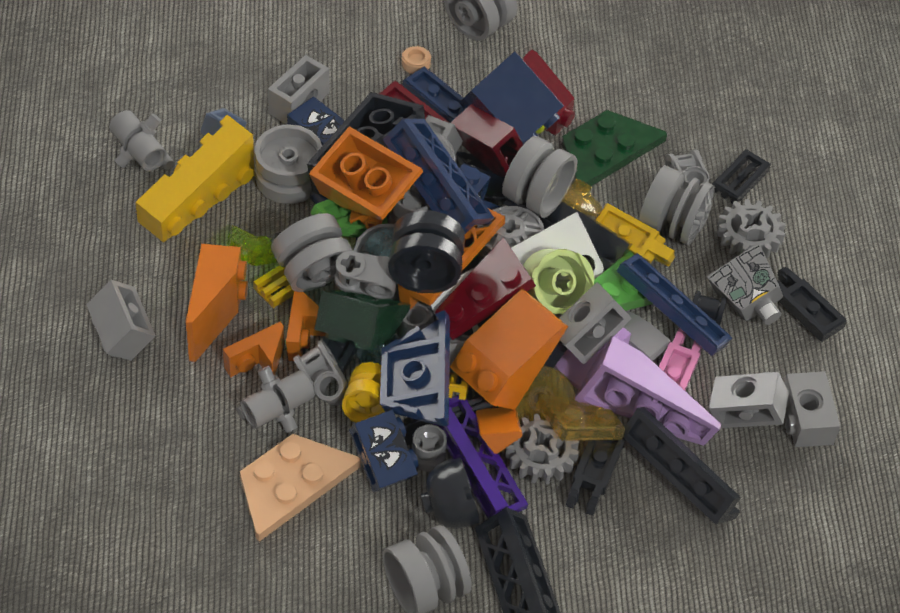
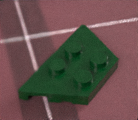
M606 110L563 135L561 141L563 150L575 155L578 160L574 176L576 191L578 193L585 191L666 142L667 133L664 130Z

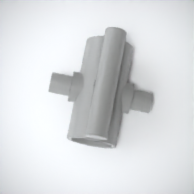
M129 110L116 114L109 125L110 131L122 144L120 148L121 153L115 159V162L120 167L125 168L130 160H136L145 171H153L161 165L166 170L171 169L175 164L174 160L154 137L157 132L155 129L162 120L153 113L146 121H140Z
M270 366L260 369L258 374L262 380L260 385L262 390L240 401L241 406L237 408L240 418H246L254 429L273 419L281 422L286 433L296 429L298 426L293 417L295 415L294 408L315 398L314 389L309 378L303 371L299 370L280 380L279 377L274 376Z

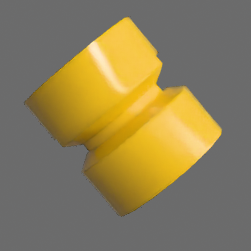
M361 363L351 373L348 387L343 397L342 409L344 414L355 423L385 413L380 405L381 365L379 363Z

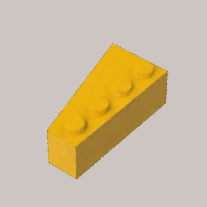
M226 115L219 122L222 127L213 136L207 133L199 141L202 146L191 157L185 154L177 162L178 164L170 177L164 174L136 201L138 223L163 243L170 237L178 235L185 226L196 218H201L207 210L219 201H224L230 193L241 185L247 184L255 176L253 134L230 116Z

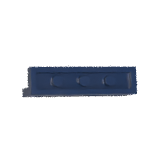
M402 119L383 139L391 151L422 168L423 173L414 182V185L432 211L449 215L459 222L465 234L474 225L489 224L494 219V216L425 119Z

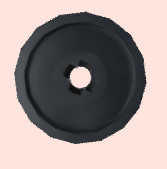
M427 210L407 213L397 220L393 228L392 248L388 260L389 274L393 280L405 289L418 293H438L447 291L455 286L461 277L462 255L464 254L465 231L459 222L449 215Z

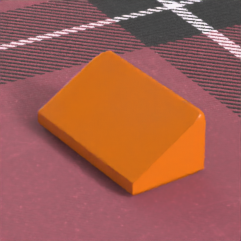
M501 407L481 409L475 412L480 435L494 454L499 453L522 437L523 434L516 409Z

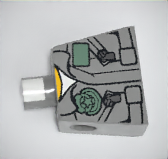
M759 243L707 276L713 290L721 298H727L726 303L745 321L758 314L765 325H769L780 318L781 312L774 303L782 299L783 294Z

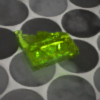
M232 225L228 235L227 246L241 247L242 261H247L252 266L278 263L271 250V238L263 235L257 237Z

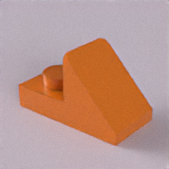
M294 291L286 337L289 361H294L293 357L297 355L303 356V350L309 349L310 335L325 336L331 326L329 316L304 292Z
M281 321L223 348L224 369L230 377L247 372L257 364H260L262 368L270 366L275 376L284 348V325Z

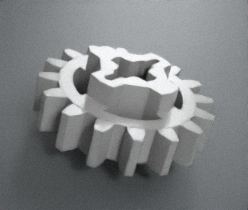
M745 199L744 205L734 201L732 208L726 206L723 215L719 216L717 236L722 237V246H731L730 254L736 251L742 254L759 243L767 259L770 256V252L777 253L779 246L783 243L786 224L780 222L782 215L780 213L772 214L773 206L771 205L766 208L761 207L762 202L759 200L755 205H751L749 199Z
M535 414L534 421L532 422L523 417L521 419L522 437L506 447L505 458L510 459V469L520 468L519 477L523 478L529 474L531 475V482L534 484L538 477L543 478L545 484L550 483V477L552 476L561 481L563 480L564 471L571 473L574 463H577L579 440L573 439L574 429L564 430L565 421L560 420L557 424L553 423L552 415H548L545 421L541 420L538 414ZM525 439L526 442L523 448L520 449V444ZM563 449L564 454L561 458H559L558 455H560V450Z

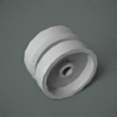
M444 0L446 11L452 23L462 34L476 41L486 39L497 28L503 27L513 20L517 14L518 5L516 0Z
M280 125L265 131L256 141L254 150L256 164L255 180L258 190L266 198L277 203L295 204L308 200L312 188L307 163L322 147L320 139L311 130L298 125Z
M533 136L525 142L512 160L503 182L502 194L505 198L518 205L526 202L527 209L539 217L545 218L554 212L568 192L577 170L578 160L575 155L563 149L554 151L552 143L539 136Z
M322 213L306 217L282 231L271 245L272 253L279 266L285 267L284 274L292 290L297 292L310 291L335 280L337 257L342 252L353 251L348 240L341 238L342 230L334 215Z

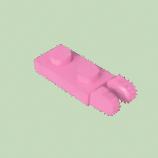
M679 328L673 342L669 343L659 368L686 391L699 361L702 347L695 341L693 342L692 350L681 346L685 341L686 333Z

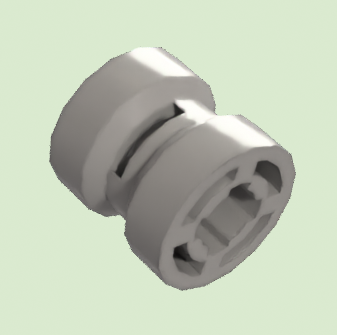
M423 425L414 432L412 449L416 454L419 464L418 469L431 471L436 465L445 461L447 438L444 431L438 426Z

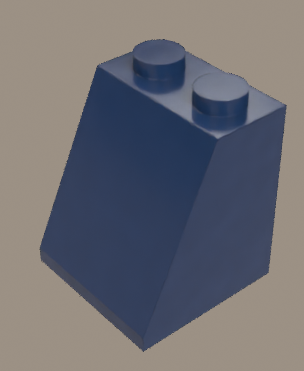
M515 51L478 83L459 103L464 109L473 105L514 127L523 145L531 137L538 136L535 132L542 125L546 129L553 125L560 118L557 112L564 106Z

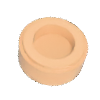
M413 46L407 48L402 53V67L406 72L413 74L424 66L430 69L431 54L427 49Z

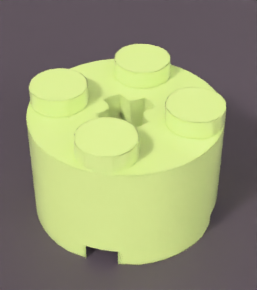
M543 249L532 254L523 264V267L536 285L528 293L556 315H563L594 285L595 278L590 263L584 256L571 250Z

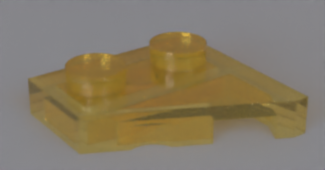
M539 394L537 407L561 441L622 440L625 427L612 410L548 394Z

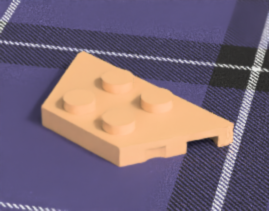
M291 434L240 471V480L246 495L256 539L260 542L361 467L360 458L310 439Z

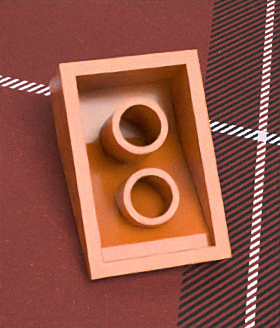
M349 126L310 171L309 175L319 193L339 206L384 220L423 173V170Z
M201 244L186 318L189 361L196 362L236 316L239 311L240 300H246L248 281H245L247 261H241V247Z
M521 289L466 340L450 368L491 405L515 410L568 326L527 291Z

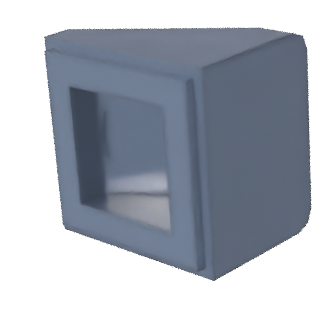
M223 108L206 113L201 133L203 135L210 133L213 136L222 127L219 122L226 115L243 127L246 126L247 122Z

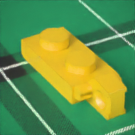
M606 203L596 218V221L632 243L629 251L634 255L638 253L648 263L651 264L653 259H655L657 262L669 267L675 259V251L664 245L666 239L660 236L659 231L609 203Z

